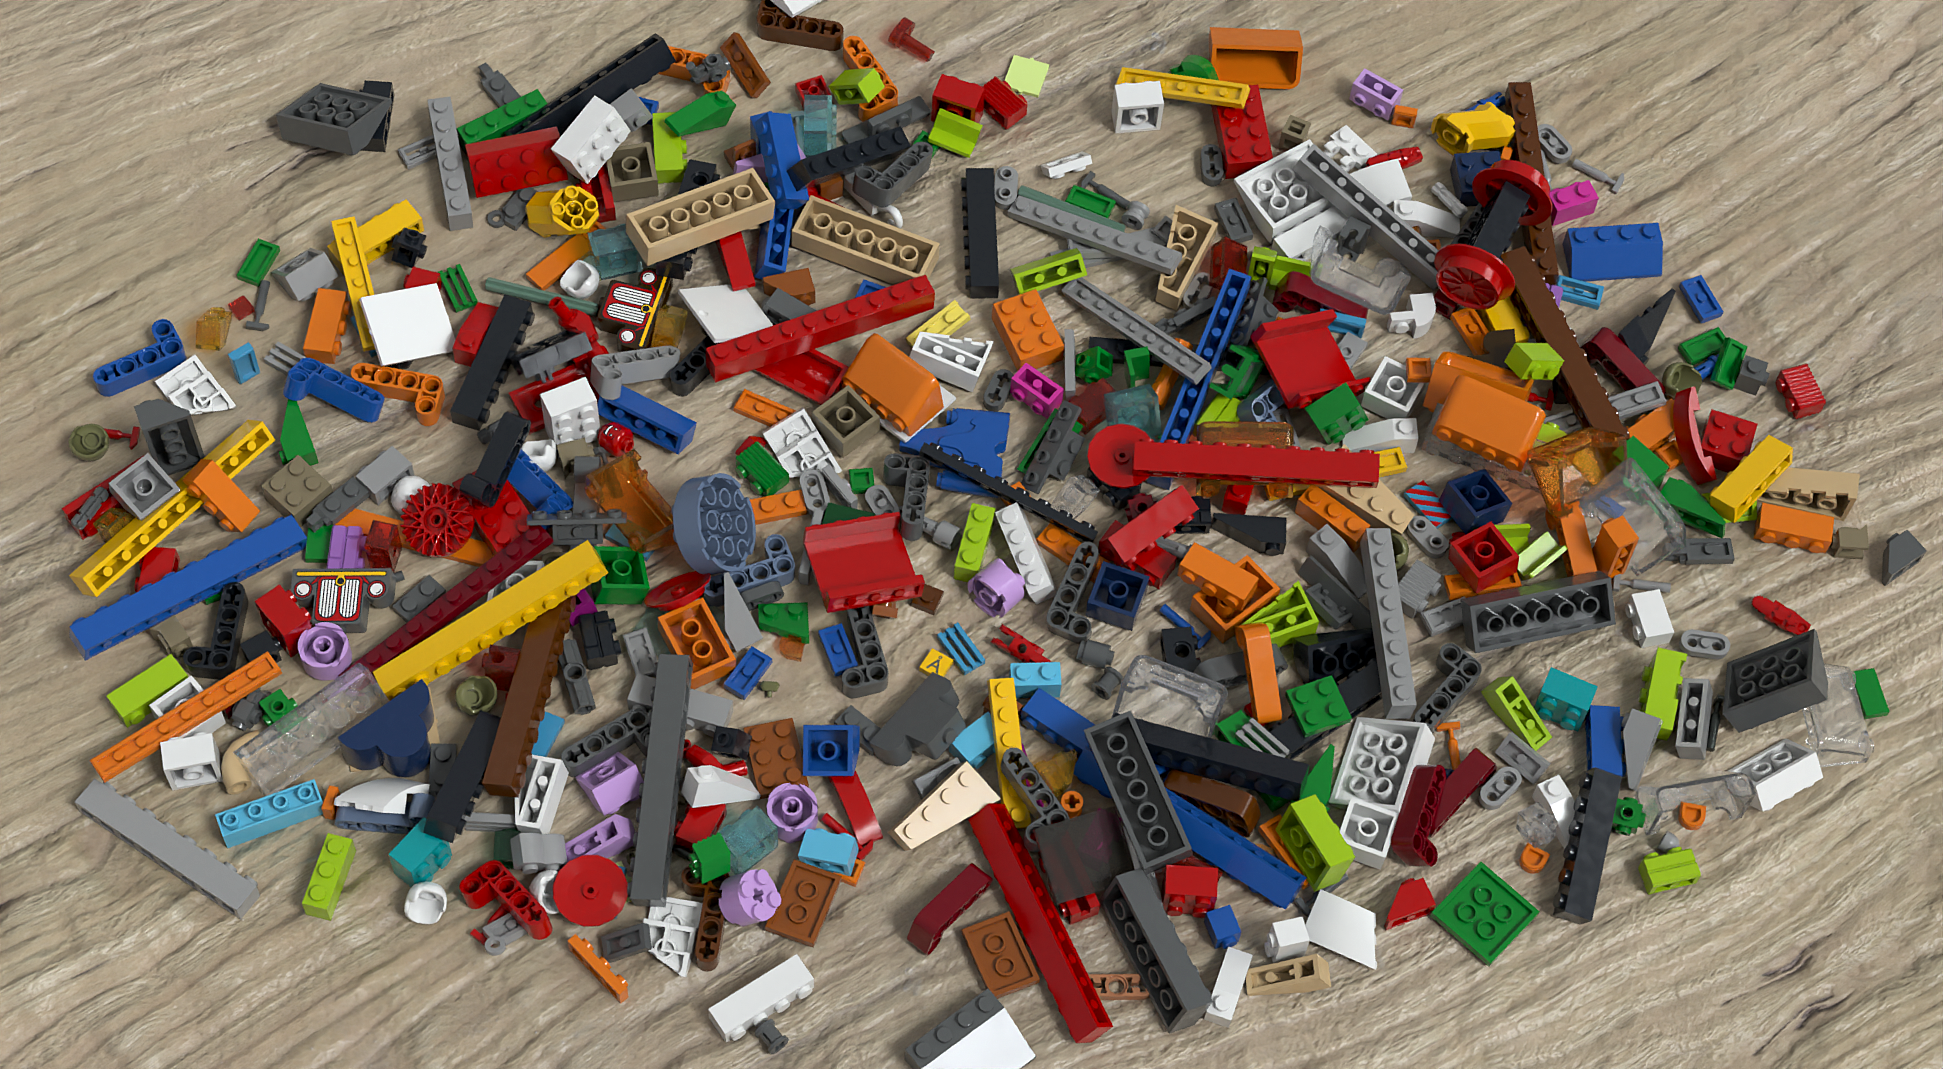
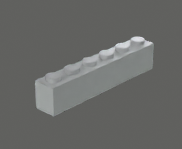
M451 97L428 99L429 117L449 229L454 231L473 228L472 211Z

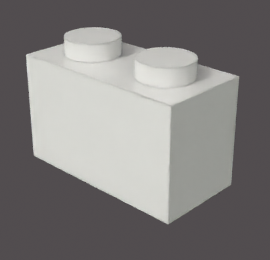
M1660 589L1631 594L1628 603L1625 605L1627 617L1632 620L1633 636L1635 640L1639 641L1640 647L1645 648L1669 643L1674 630Z
M1303 917L1272 923L1264 947L1267 957H1271L1273 963L1304 957L1310 939Z

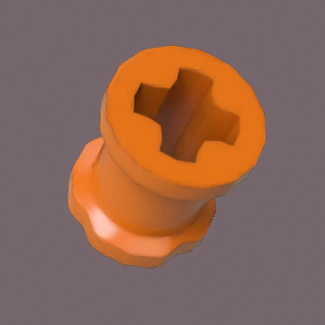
M1076 791L1064 793L1060 804L1067 812L1069 822L1076 821L1082 814L1083 797Z

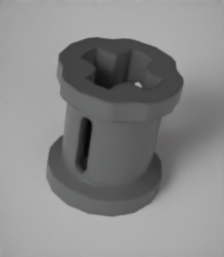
M1108 666L1104 669V674L1098 682L1095 681L1091 685L1092 690L1099 697L1108 700L1114 688L1123 683V676L1116 669Z
M773 1019L765 1021L755 1031V1036L761 1038L769 1047L768 1052L770 1054L779 1052L789 1041L786 1035L783 1036L775 1027Z

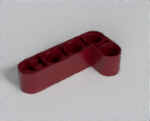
M1296 271L1287 273L1277 283L1272 301L1278 312L1283 313L1290 312L1296 306H1300L1314 313L1320 312V309H1333L1334 312L1367 319L1369 303Z
M1606 327L1600 328L1580 346L1586 352L1589 365L1598 361L1625 391L1658 381L1663 394H1666L1663 384L1611 329Z
M1478 748L1473 749L1446 779L1429 832L1431 838L1438 833L1480 784L1483 786L1496 772V763Z
M1416 765L1413 769L1391 838L1393 851L1408 866L1432 867L1437 862V848L1428 839L1446 781V772L1442 765Z
M971 863L918 913L912 923L907 940L927 956L930 955L938 946L944 931L986 892L993 878L975 864Z

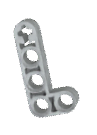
M660 346L597 355L592 358L590 382L602 398L608 400L618 399L621 395L622 384L669 378L671 371L679 364L680 350L674 346Z

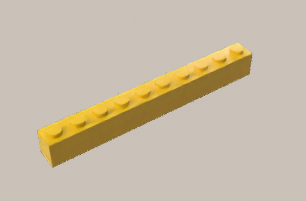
M248 419L203 459L213 460L232 479L270 446L275 439L263 421ZM191 470L175 483L180 488L176 495L142 521L135 517L69 575L83 595L98 597L203 504L199 498H195L187 491L188 486L182 481Z
M587 540L373 671V674L383 694L389 701L421 679L428 685L438 677L449 673L451 669L461 663L470 660L482 650L490 648L495 642L507 635H511L526 623L534 621L539 615L555 608L570 596L578 594L583 588L599 581L608 574V571L597 551Z

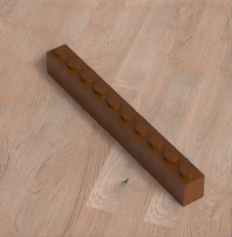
M1509 82L1504 97L1506 100V115L1511 116L1515 122L1513 126L1515 133L1510 142V147L1513 149L1512 160L1533 167L1545 177L1531 82ZM1551 217L1538 225H1522L1524 246L1528 253L1533 255L1536 268L1544 275L1546 283L1550 286L1555 285L1559 272Z
M1525 246L1502 253L1500 256L1503 258L1502 262L1510 269L1515 279V288L1511 296L1536 343H1548L1564 360L1555 378L1598 458L1613 454L1630 439L1629 431L1619 420L1616 407L1611 405L1606 389L1601 387L1596 370L1589 365L1586 352L1577 343L1576 334L1573 329L1569 328L1564 312L1559 310L1553 292L1548 290L1544 275L1535 266L1533 255L1528 253Z
M576 595L570 596L555 608L549 609L528 624L482 781L489 795L519 798L521 788L525 786V773L527 766H530L532 762L533 745L538 741L539 724L545 716L544 707L546 700L551 695V682L557 674L559 655L563 653V640L565 634L569 632L571 612H574L576 608Z

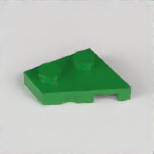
M808 602L758 604L759 629L775 632L786 638L790 634L801 638V643L809 644Z

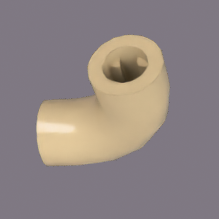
M258 730L249 732L232 742L224 753L221 763V774L228 794H239L250 788L252 782L247 773V764L255 757L267 753Z

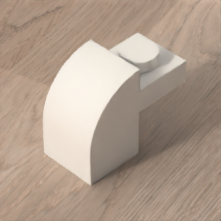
M1433 293L1411 294L1406 306L1407 311L1390 313L1387 322L1388 333L1411 331L1412 337L1415 339L1429 331L1436 310Z

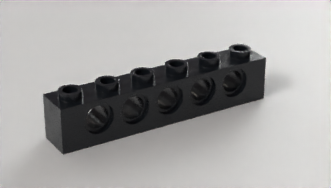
M689 159L678 195L720 180V174H717V164ZM698 247L657 262L656 275L684 280L686 272L691 271L693 263L691 256L692 254L696 255Z

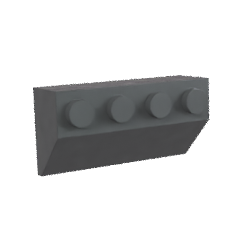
M161 399L147 400L140 405L134 406L151 456L168 476L193 468L205 457L189 410Z

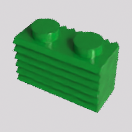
M758 441L735 458L736 473L740 478H746L751 483L753 491L759 496L761 494L764 497L774 495L789 483V473Z
M721 833L712 834V837H707L702 842L698 841L697 844L693 843L692 853L689 854L691 861L689 868L693 877H699L702 884L730 872L731 853Z

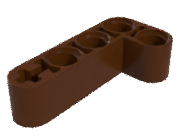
M761 0L757 15V34L763 40L828 51H837L843 47L844 28L839 22L799 15L792 18L786 13H781V9L770 0Z
M1172 768L1169 769L1162 781L1164 787L1203 812L1226 819L1230 829L1245 838L1250 837L1261 817L1257 800L1251 794L1237 788Z
M687 866L681 874L684 892L690 896L704 897L695 956L698 968L708 972L714 970L719 964L726 922L721 909L717 911L709 909L713 904L719 905V898H722V890H720V887L714 886L713 883L718 880L724 881L730 875L726 873L704 884L699 879L697 883L691 884L687 880L692 878L693 875L689 866ZM709 928H713L718 931L714 935H707L706 933H704ZM706 946L710 947L711 955H709L708 959L704 958L706 956L707 951Z

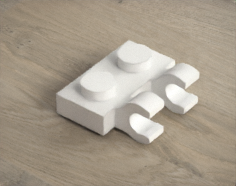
M1347 125L1330 136L1329 142L1324 145L1326 150L1323 151L1330 158L1340 152L1344 156L1339 161L1341 163L1340 167L1346 172H1349L1353 167H1356L1358 170L1363 169L1367 166V159L1377 156V153Z

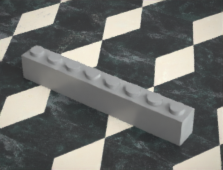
M1313 144L1292 170L1348 218L1351 216L1370 225L1369 236L1434 290L1438 286L1436 282L1438 272L1434 264L1438 249Z
M1366 528L1360 541L1385 719H1407L1411 717L1417 704L1390 528Z
M94 778L76 799L75 804L80 813L240 920L260 897L257 888L258 884L255 880L247 875L242 877L236 873L237 869L230 863L224 862L223 864L218 861L217 856L209 849L205 848L202 850L197 847V843L188 835L182 837L176 833L177 830L170 823L158 821L156 815L149 809L144 808L142 810L137 807L136 802L128 795L124 794L122 797L116 793L117 790L110 783H101Z

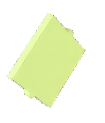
M1014 55L1005 81L1008 82L1012 91L1018 92L1020 95L1026 94L1038 98L1050 64L1035 61L1034 58L1028 59Z

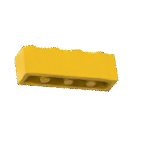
M407 199L394 204L382 214L375 215L367 223L357 226L367 265L394 249L391 248L396 234L400 236L404 227L416 230L419 233L424 231L422 217ZM333 240L327 246L329 257L344 276L336 241Z
M1511 295L1504 300L1498 301L1492 308L1477 310L1489 332L1515 329L1516 343L1528 342V329L1526 326L1523 327L1520 321L1519 310L1511 302Z
M1768 435L1763 441H1759L1748 457L1744 456L1739 466L1726 475L1721 485L1713 488L1709 496L1710 506L1720 516L1735 523L1792 464L1793 447L1771 435Z

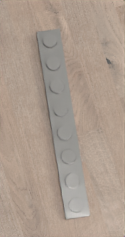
M1020 195L1008 210L1009 218L1172 275L1182 260V253Z
M1081 277L1069 281L1061 290L1065 297L1139 347L1148 346L1149 354L1195 385L1211 370L1212 367L1209 362Z

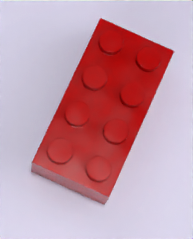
M1249 85L1250 92L1243 109L1211 104L1218 144L1222 153L1225 179L1236 178L1273 159L1258 85Z
M557 127L466 144L465 147L476 197L479 198L568 180L567 170L551 150L560 138Z
M464 477L454 481L452 486L459 490ZM508 480L492 508L469 499L474 511V527L493 556L534 526L527 525V515L530 513Z

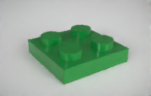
M1332 675L1286 690L1285 692L1286 699L1305 738L1351 722L1352 717Z

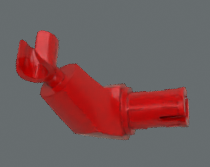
M561 297L551 299L548 304L549 308L558 316V323L562 328L584 331L592 348L600 346L597 342L599 335L589 315L577 309H569Z
M685 739L683 758H686L694 767L711 765L739 776H746L748 774L744 760L723 765L711 753L695 744L691 746L690 740Z

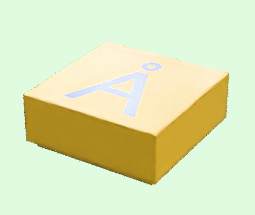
M932 648L920 665L919 671L928 676L934 672L945 677L953 665V659Z

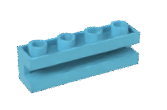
M315 779L215 814L225 844L227 848H231L322 815L323 801Z

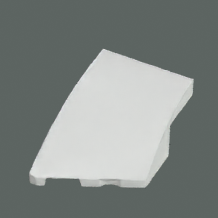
M1398 159L1378 163L1350 173L1354 179L1387 207L1393 205L1394 200L1411 201L1412 195Z
M193 355L155 381V384L171 404L189 410L191 415L234 409L236 407L226 391L221 388L196 355Z
M803 407L762 432L779 462L789 473V478L800 477L804 471L809 469L817 470L822 474V468L828 464L836 473L842 472Z
M403 778L377 779L345 791L335 798L334 805L355 807V809L381 813L405 814L407 793L429 794L430 784Z
M1320 889L1305 924L1310 941L1376 970L1375 913Z
M667 897L666 907H650L648 919L644 918L643 923L649 924L652 949L648 951L680 976L687 977L697 941L703 903Z

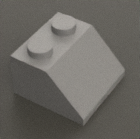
M313 248L307 249L271 272L288 295L297 301L310 299L314 295V291L318 290V288L325 289L334 283L333 280L338 277L326 253Z
M148 453L108 483L110 493L126 511L140 521L180 491V488Z

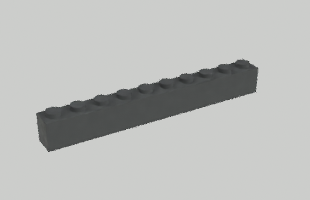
M659 654L658 663H654L653 675L656 678L655 686H652L650 694L653 709L648 712L650 734H646L645 749L648 751L647 759H643L642 773L645 774L644 783H640L639 797L642 798L641 807H638L636 812V821L639 823L638 832L634 833L633 845L636 848L635 857L631 858L630 863L633 879L632 882L628 883L627 888L628 897H630L635 906L666 907L693 662L689 655Z

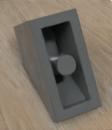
M1908 530L1900 535L1895 533L1886 541L1888 545L1883 552L1882 584L1884 586L1918 564L1927 552Z

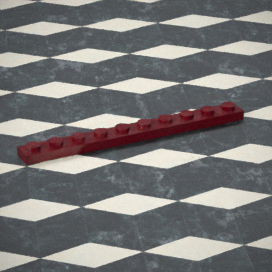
M534 525L339 674V677L355 695L376 679L373 671L432 636L554 542L541 525Z

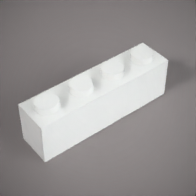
M1332 205L1330 209L1316 213L1306 222L1297 223L1293 229L1277 234L1273 239L1271 250L1277 251L1279 256L1307 261L1337 244L1339 234L1349 218Z
M1017 502L995 512L1018 570L1025 581L1029 596L1036 604L1054 597L1057 593L1056 586L1025 512Z
M796 954L708 1009L709 1019L726 1043L731 1039L733 1041L738 1040L745 1035L747 1029L754 1025L755 1027L760 1026L768 1020V1016L776 1011L777 1013L783 1012L795 999L807 997L814 988V978Z

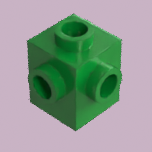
M1099 346L1087 349L1076 355L1075 375L1090 385L1096 384L1112 376L1113 355Z
M278 689L259 702L264 714L262 716L264 723L269 729L274 728L279 735L284 731L292 730L300 721L298 715L300 708L292 697L288 699L281 689Z
M1630 797L1617 799L1612 828L1616 829V833L1630 836L1631 833L1636 834L1638 827L1643 828L1646 813L1642 812L1643 805L1638 804V800Z

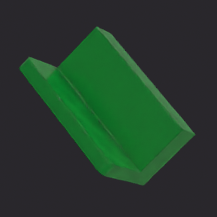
M1148 346L1124 351V375L1130 398L1135 397V381L1150 378Z

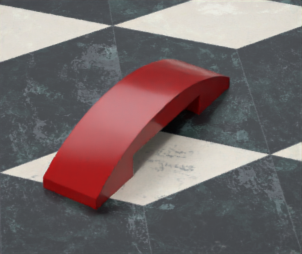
M1690 387L1677 392L1675 395L1673 424L1677 446L1684 465L1696 484L1702 485L1717 480L1712 456L1704 457L1694 416V412L1701 409L1696 388Z
M854 772V776H827L836 790L857 842L861 846H865L871 840L875 842L883 839L877 818L857 772Z

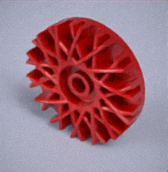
M431 483L432 486L424 485L422 489H417L418 493L416 495H410L411 501H406L408 503L407 508H402V511L405 513L401 515V518L404 519V525L400 524V527L404 529L402 533L406 535L407 539L405 541L410 543L409 546L426 556L440 558L456 553L467 543L474 528V511L469 499L460 494L458 489L450 485Z

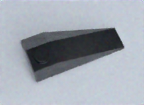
M1673 288L1660 297L1652 308L1650 306L1646 308L1641 317L1637 315L1618 334L1621 341L1644 365L1649 361L1647 356L1676 291Z
M1372 628L1316 633L1293 638L1294 663L1303 683L1307 684L1331 675L1335 683H1337L1353 671L1365 666L1372 658L1376 657Z

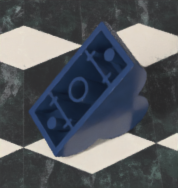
M422 679L338 737L343 758L350 766L359 770H373L383 766L390 774L404 778L415 776L428 766L431 755L428 732L434 722V712L429 690Z

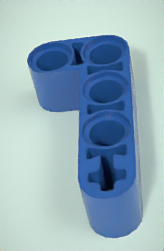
M160 319L154 322L152 333L155 344L95 370L93 378L101 395L105 397L116 395L165 374L186 361L187 357L182 341L171 321Z
M312 358L301 359L289 370L283 389L284 396L290 400L300 401L311 393L366 422H376L379 419L385 400L380 392Z
M521 449L507 480L537 509L536 511L557 514V511L570 510L573 507V501L570 496L536 463H531L530 461L532 460ZM541 525L545 530L552 527V525Z

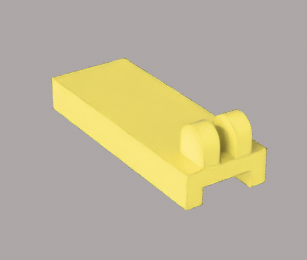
M954 300L906 337V341L913 348L920 332L952 335L971 320L970 315Z

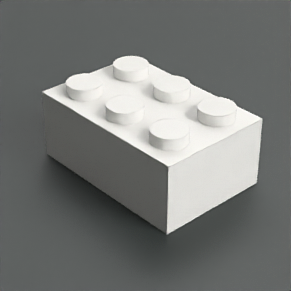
M594 96L553 145L551 150L569 173L588 184L597 175L604 163L612 157L617 147L625 141L631 130L613 106Z
M586 377L540 394L545 431L549 439L555 441V445L585 438L586 443L597 439L600 430L597 399Z

